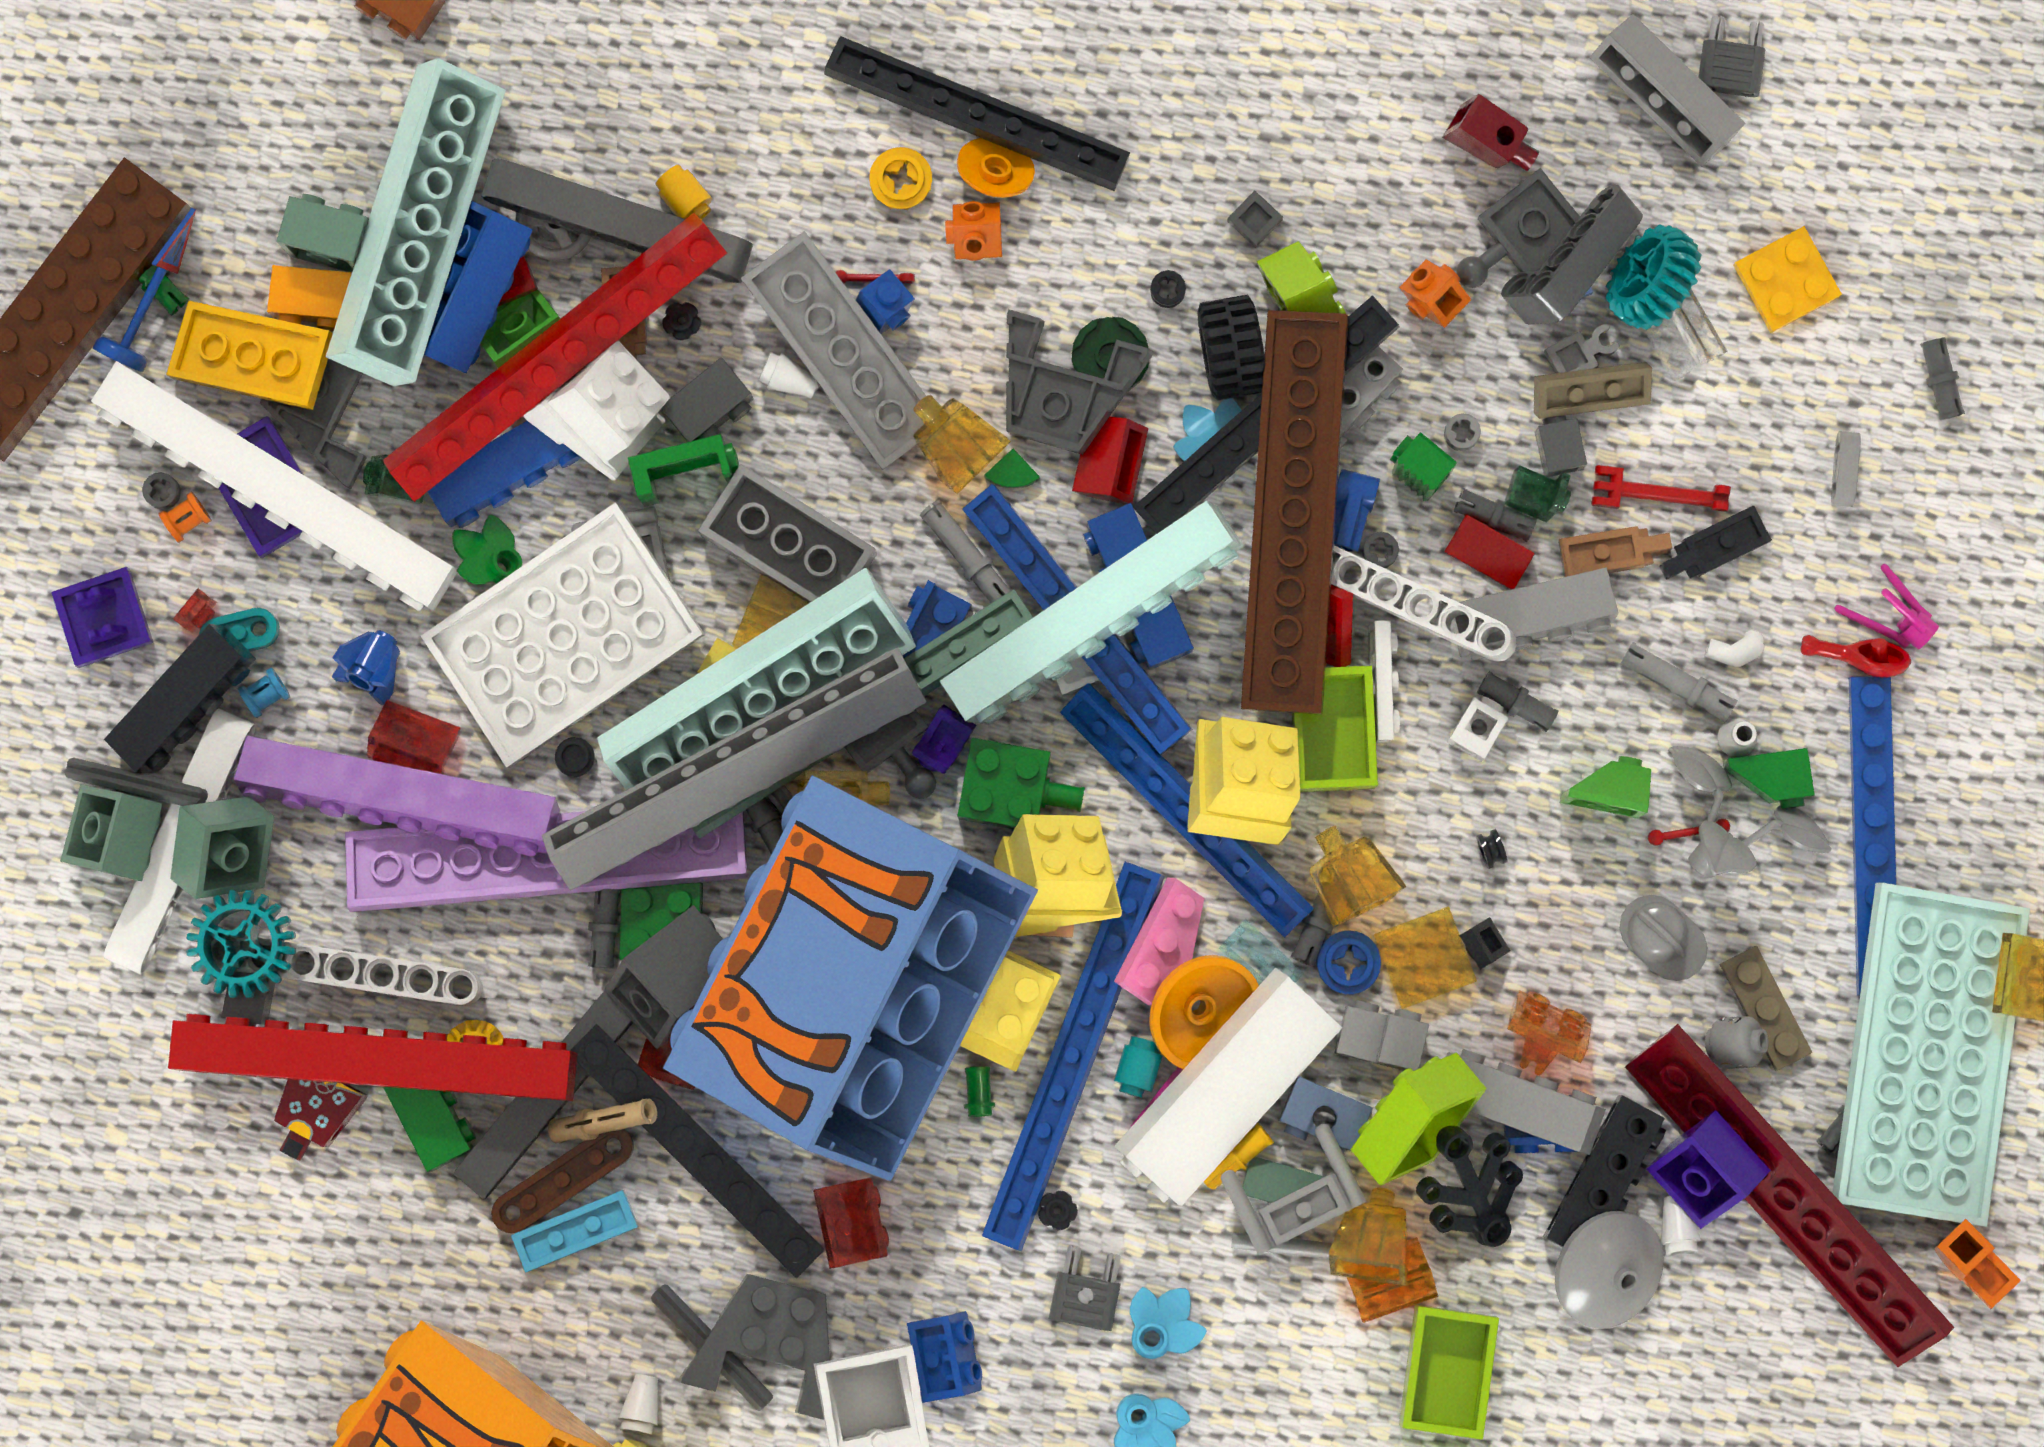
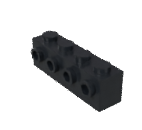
M208 624L104 740L135 773L152 774V772L160 771L170 761L171 756L169 754L178 744L187 742L196 733L197 727L195 725L205 715L212 714L221 706L224 701L222 696L231 686L240 684L249 675L250 669L248 667L256 658L225 626Z
M1618 1095L1597 1133L1590 1155L1586 1154L1543 1237L1563 1248L1572 1233L1585 1221L1601 1213L1624 1211L1629 1201L1623 1198L1630 1184L1637 1186L1647 1168V1164L1642 1162L1649 1148L1656 1150L1665 1135L1666 1129L1661 1127L1665 1118L1623 1095Z

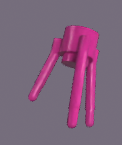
M1887 564L1881 565L1882 572L1911 607L1909 609L1887 588L1882 589L1881 594L1903 615L1896 625L1901 630L1900 633L1841 605L1835 606L1834 609L1837 613L1896 641L1904 649L1910 643L1918 650L1921 649L1939 628V625L1931 619L1932 615L1919 604Z

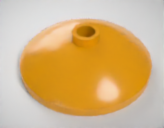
M1218 955L1193 958L1175 968L1157 989L1150 1009V1031L1160 1053L1172 1064L1184 1069L1259 987L1255 977L1237 961ZM1200 1000L1199 1007L1192 1010L1193 1004Z

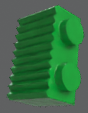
M1421 432L1414 440L1407 435L1390 458L1395 464L1392 469V475H1398L1399 481L1404 480L1405 486L1410 485L1411 491L1416 490L1417 496L1423 495V501H1428L1450 476L1457 464L1452 457Z

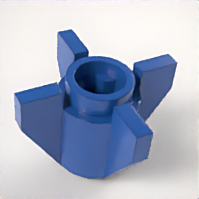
M377 630L376 633L366 632L340 645L332 657L339 665L331 677L339 682L349 683L350 681L358 688L370 691L369 694L380 705H386L394 691L396 663L400 655V650L396 646V639L384 631Z

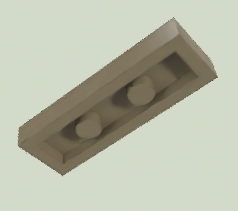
M1647 362L1534 376V414L1541 419L1651 404L1652 367Z
M1757 946L1719 964L1746 1016L1753 1017L1759 1022L1761 1028L1767 1032L1769 1046L1766 1055L1775 1071L1813 1053Z

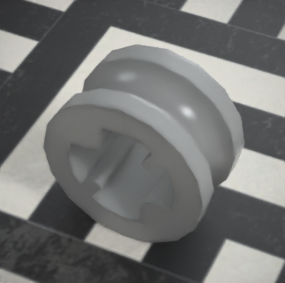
M1464 413L1452 417L1444 430L1445 441L1449 447L1457 451H1466L1474 447L1481 434L1480 424L1476 418ZM1461 422L1467 423L1469 425L1468 432L1473 434V438L1469 441L1466 437L1464 443L1455 440L1457 433L1452 431L1453 425L1456 424L1457 427H1460Z

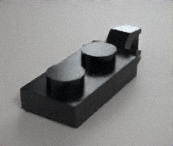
M1753 505L1683 539L1682 543L1674 547L1678 556L1663 562L1659 567L1666 580L1686 571L1689 579L1697 575L1700 577L1770 543L1772 539Z

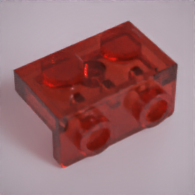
M871 1177L813 1190L829 1269L888 1256L889 1236L885 1226L881 1223L878 1209L881 1204V1198L877 1187L873 1185Z

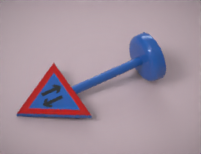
M190 209L151 263L157 266V269L121 343L107 337H100L93 346L94 350L125 366L144 372L147 365L146 357L130 348L166 271L168 270L176 274L179 272L196 209Z

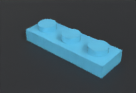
M621 1190L512 1234L511 1237L526 1273L631 1231L639 1226L625 1190Z

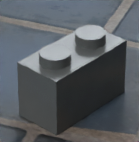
M721 357L672 396L661 410L687 442L721 434L718 428L729 419L734 423L744 417L751 410L752 407L749 403L754 398Z

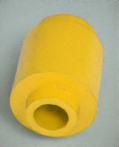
M675 165L656 181L655 185L660 190L658 195L677 217L686 219L695 213L703 220L711 212L709 204L712 201V197L688 169L683 170L680 165Z

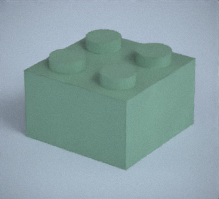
M302 194L301 199L289 196L276 242L290 257L352 272L369 218L363 216L362 209L348 204H340V208L337 209L326 206L324 199L314 195Z
M80 784L60 862L142 881L144 872L150 863V849L154 834L160 825L162 803Z
M249 796L180 806L170 879L195 899L228 894L230 890L243 892L245 890L264 888L274 815Z

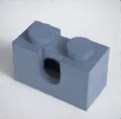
M1298 1076L1278 1120L1286 1124L1284 1132L1305 1141L1308 1134L1316 1136L1313 1114L1317 1108L1327 1106L1334 1112L1335 1121L1331 1130L1343 1154L1345 1150L1351 1151L1350 1149L1360 1137L1358 1130L1368 1121L1373 1107Z

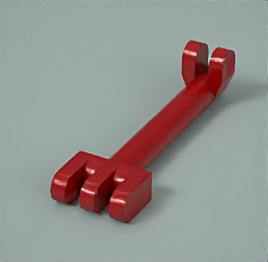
M1595 466V475L1610 476V482L1594 481L1593 490L1608 492V498L1602 496L1592 497V506L1618 509L1621 497L1704 506L1710 507L1711 510L1728 512L1730 486L1715 485L1713 491L1628 482L1623 481L1624 468Z

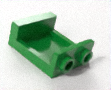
M721 434L628 457L636 494L644 507L660 503L654 480L720 464L722 474L728 484L740 466L733 444H726Z

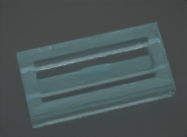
M1247 919L1218 948L1228 958L1237 961L1248 969L1260 985L1265 979L1230 948L1234 943L1238 944L1270 974L1275 967L1241 937L1247 931L1292 973L1290 978L1295 983L1304 974L1298 966Z

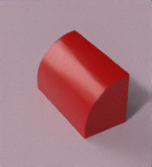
M1109 417L1084 454H1080L1072 491L1096 499L1132 504L1149 428L1127 418Z

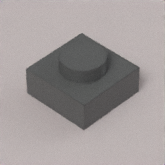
M1254 190L1228 217L1227 222L1256 248L1283 220V216Z

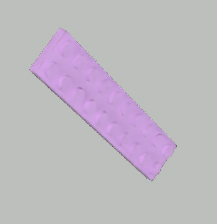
M586 811L559 813L556 827ZM744 811L700 839L693 829L689 828L671 837L662 845L653 847L635 856L626 864L616 866L599 875L590 883L582 884L571 891L549 859L548 854L537 852L535 856H527L515 852L513 847L499 844L497 848H487L476 844L474 839L459 837L455 841L447 840L437 836L434 831L421 829L419 833L407 832L398 827L345 832L347 908L350 912L748 878Z

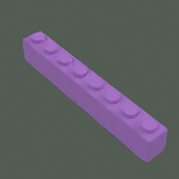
M246 736L234 781L240 792L243 793V796H249L257 802H265L269 798L279 800L283 805L292 809L303 810L305 806L319 808L322 813L332 817H343V814L358 816L359 820L372 825H381L382 821L397 824L398 828L407 832L419 833L421 829L434 831L437 836L447 840L455 841L459 837L474 839L476 844L487 848H497L498 844L513 847L515 852L527 856H535L537 852L548 854L541 835L556 827L560 812L556 797L252 736Z

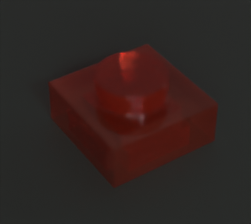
M198 588L173 619L183 628L193 633L196 628L201 629L208 620L214 617L215 611L212 608L216 605L217 601Z

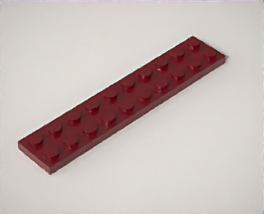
M1679 1024L1671 1028L1625 1066L1630 1074L1684 1133L1716 1110L1771 1171L1744 1199L1897 1367H1900L1944 1339L1954 1329V1326Z

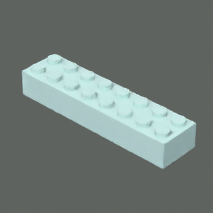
M439 58L417 65L326 358L394 387L416 381L503 101L505 89Z
M1206 500L941 679L940 683L965 721L980 724L986 722L987 725H990L1007 714L1005 707L1017 700L1022 703L1036 695L1040 691L1038 684L1044 680L1052 678L1055 681L1073 669L1071 662L1082 656H1085L1086 659L1092 657L1106 647L1105 639L1116 633L1122 636L1139 625L1136 618L1145 612L1151 611L1152 614L1161 611L1172 603L1170 598L1172 594L1181 589H1184L1185 592L1190 591L1206 579L1203 573L1212 567L1217 566L1218 569H1222L1231 564L1239 557L1236 551L1242 548L1243 544L1218 506Z
M864 568L597 737L603 760L624 788L628 790L897 647L901 654L904 655L916 647L904 619L869 570Z

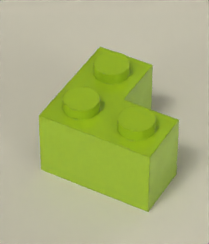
M1300 241L1257 261L1266 288L1281 311L1346 314L1342 304L1334 300L1333 294L1337 293L1338 289L1329 271L1324 272L1316 253L1313 251L1308 254Z

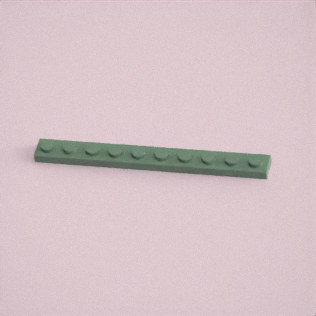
M1013 589L904 659L923 695L926 696L942 685L940 683L941 679L1032 619L1033 616L1015 589ZM834 753L815 761L802 771L795 772L779 780L768 789L761 790L743 799L732 808L725 809L707 818L696 827H693V831L699 839Z

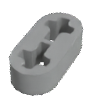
M1839 431L1837 434L1831 488L1832 505L1853 507L1859 470L1860 433Z

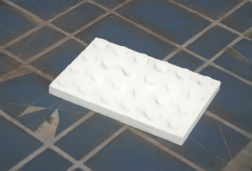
M615 502L421 635V638L506 768H511L705 636V634L619 503Z

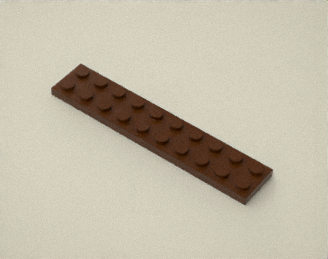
M1268 310L1266 363L1263 372L1241 698L1242 710L1323 715L1348 314Z

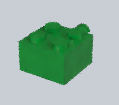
M972 738L957 817L960 820L1015 829L1023 814L1040 815L1041 808L1045 809V805L1081 812L1085 787L1050 782V777H1047L1051 757L1050 751Z

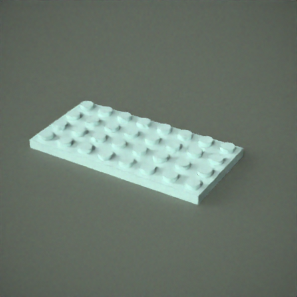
M1887 883L1875 884L1833 1186V1194L1842 1204L1962 1223L1967 1219L1972 1225L1987 1227L2030 908Z

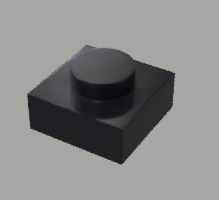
M1490 917L1459 935L1465 944L1468 955L1476 962L1480 970L1510 952L1509 947Z

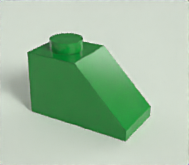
M1808 748L1729 758L1723 761V768L1726 772L1769 804L1780 802L1782 809L1805 806L1804 799L1815 795Z

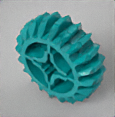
M1659 224L1654 229H1646L1643 236L1637 235L1630 247L1625 246V253L1622 257L1617 258L1618 263L1616 267L1610 271L1612 279L1606 284V288L1609 291L1605 298L1609 302V309L1621 321L1637 329L1641 327L1648 330L1652 325L1660 326L1664 318L1670 320L1673 311L1677 308H1682L1683 300L1691 296L1689 291L1698 282L1695 275L1702 268L1699 264L1702 254L1698 252V245L1686 233L1670 225L1665 227Z
M230 890L228 893L229 904L225 902L222 896L216 895L213 897V901L217 909L214 911L208 905H202L200 910L207 916L206 920L192 919L191 924L199 927L200 931L199 934H187L186 939L197 942V948H190L186 953L189 957L200 956L201 960L191 966L193 972L207 969L200 980L202 984L208 985L217 979L213 989L215 993L221 994L229 984L228 994L230 998L238 997L241 986L245 997L253 998L255 993L254 984L262 993L269 992V985L266 978L279 984L282 978L275 971L277 967L284 970L291 969L292 965L289 962L283 961L282 958L284 954H296L295 948L285 946V940L295 939L296 933L293 931H282V928L291 923V919L288 916L280 917L279 919L275 918L281 912L282 906L275 903L266 910L269 896L261 894L254 904L255 896L253 891L245 890L241 902L238 892ZM239 911H251L247 920H242L241 924L234 930H227L218 926L230 914ZM261 918L267 924L271 933V952L258 941V932L261 927L258 924ZM225 935L233 938H244L247 935L248 939L245 941L249 942V947L257 950V953L249 950H239L236 953L235 949L238 947L233 946L234 942L227 939ZM212 937L224 946L225 954L222 960L224 963L222 969L218 967L212 955ZM249 958L265 962L257 972L249 976L232 977L236 968H240L244 961Z

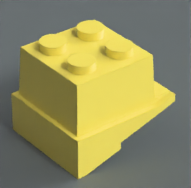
M1221 717L1218 721L1199 719L1196 730L1193 783L1190 786L1188 832L1279 845L1292 828L1291 813L1300 800L1298 728Z
M1023 814L1012 835L1002 837L993 858L995 868L1038 889L1015 937L1052 932L1062 926L1121 916V905L1099 816Z
M1008 950L960 1046L1016 1072L1061 975Z

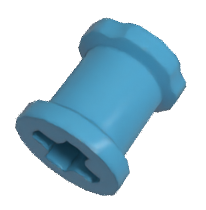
M272 667L266 670L267 675L248 687L242 685L237 688L241 698L255 718L262 716V710L281 698L284 700L290 698L287 688Z

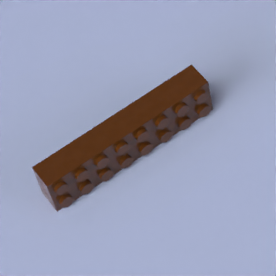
M125 157L0 318V459L4 462L88 354L96 340L101 337L140 286L139 278L146 270L153 266L151 263L191 209L186 202Z

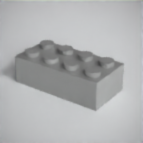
M740 464L698 530L702 538L807 604L862 569H868L877 556L876 549L742 464Z

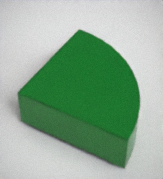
M1014 448L984 474L988 481L996 486L1005 488L1028 487L1040 479V476Z

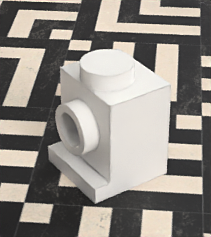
M1484 696L1481 701L1473 698L1447 742L1482 762L1509 717L1502 714L1504 708L1497 702ZM1480 720L1484 722L1486 726L1484 734L1477 735L1472 731L1471 725L1474 721Z

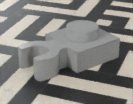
M1603 324L1598 326L1591 334L1590 339L1586 341L1581 331H1578L1546 348L1544 353L1554 372L1563 373L1594 369L1599 366L1594 356H1610L1614 354L1620 346L1618 342L1613 343L1611 346H1603L1599 341V336L1610 329L1609 325Z

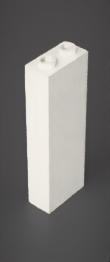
M1275 968L1116 1143L1114 1147L1124 1155L1119 1162L1136 1178L1141 1173H1144L1152 1181L1147 1188L1163 1203L1171 1198L1181 1207L1342 1027L1289 976Z

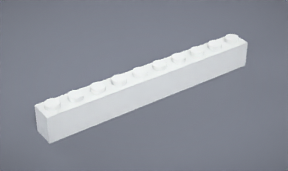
M117 361L91 400V402L101 408L98 416L116 427H119L122 421L134 428L131 436L151 448L155 442L161 444L168 449L164 455L165 457L183 468L189 462L201 469L198 477L218 489L222 482L233 488L235 491L231 496L232 498L250 509L257 503L269 510L265 518L285 530L289 523L300 529L302 533L298 538L317 550L324 544L336 551L332 559L353 571L356 564L369 572L366 577L368 581L384 591H387L390 585L403 592L399 600L419 612L423 606L434 611L458 573L457 569Z

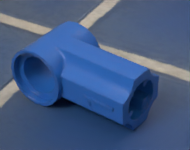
M1341 469L1337 488L1335 546L1345 551L1358 553L1368 512H1372L1380 478Z

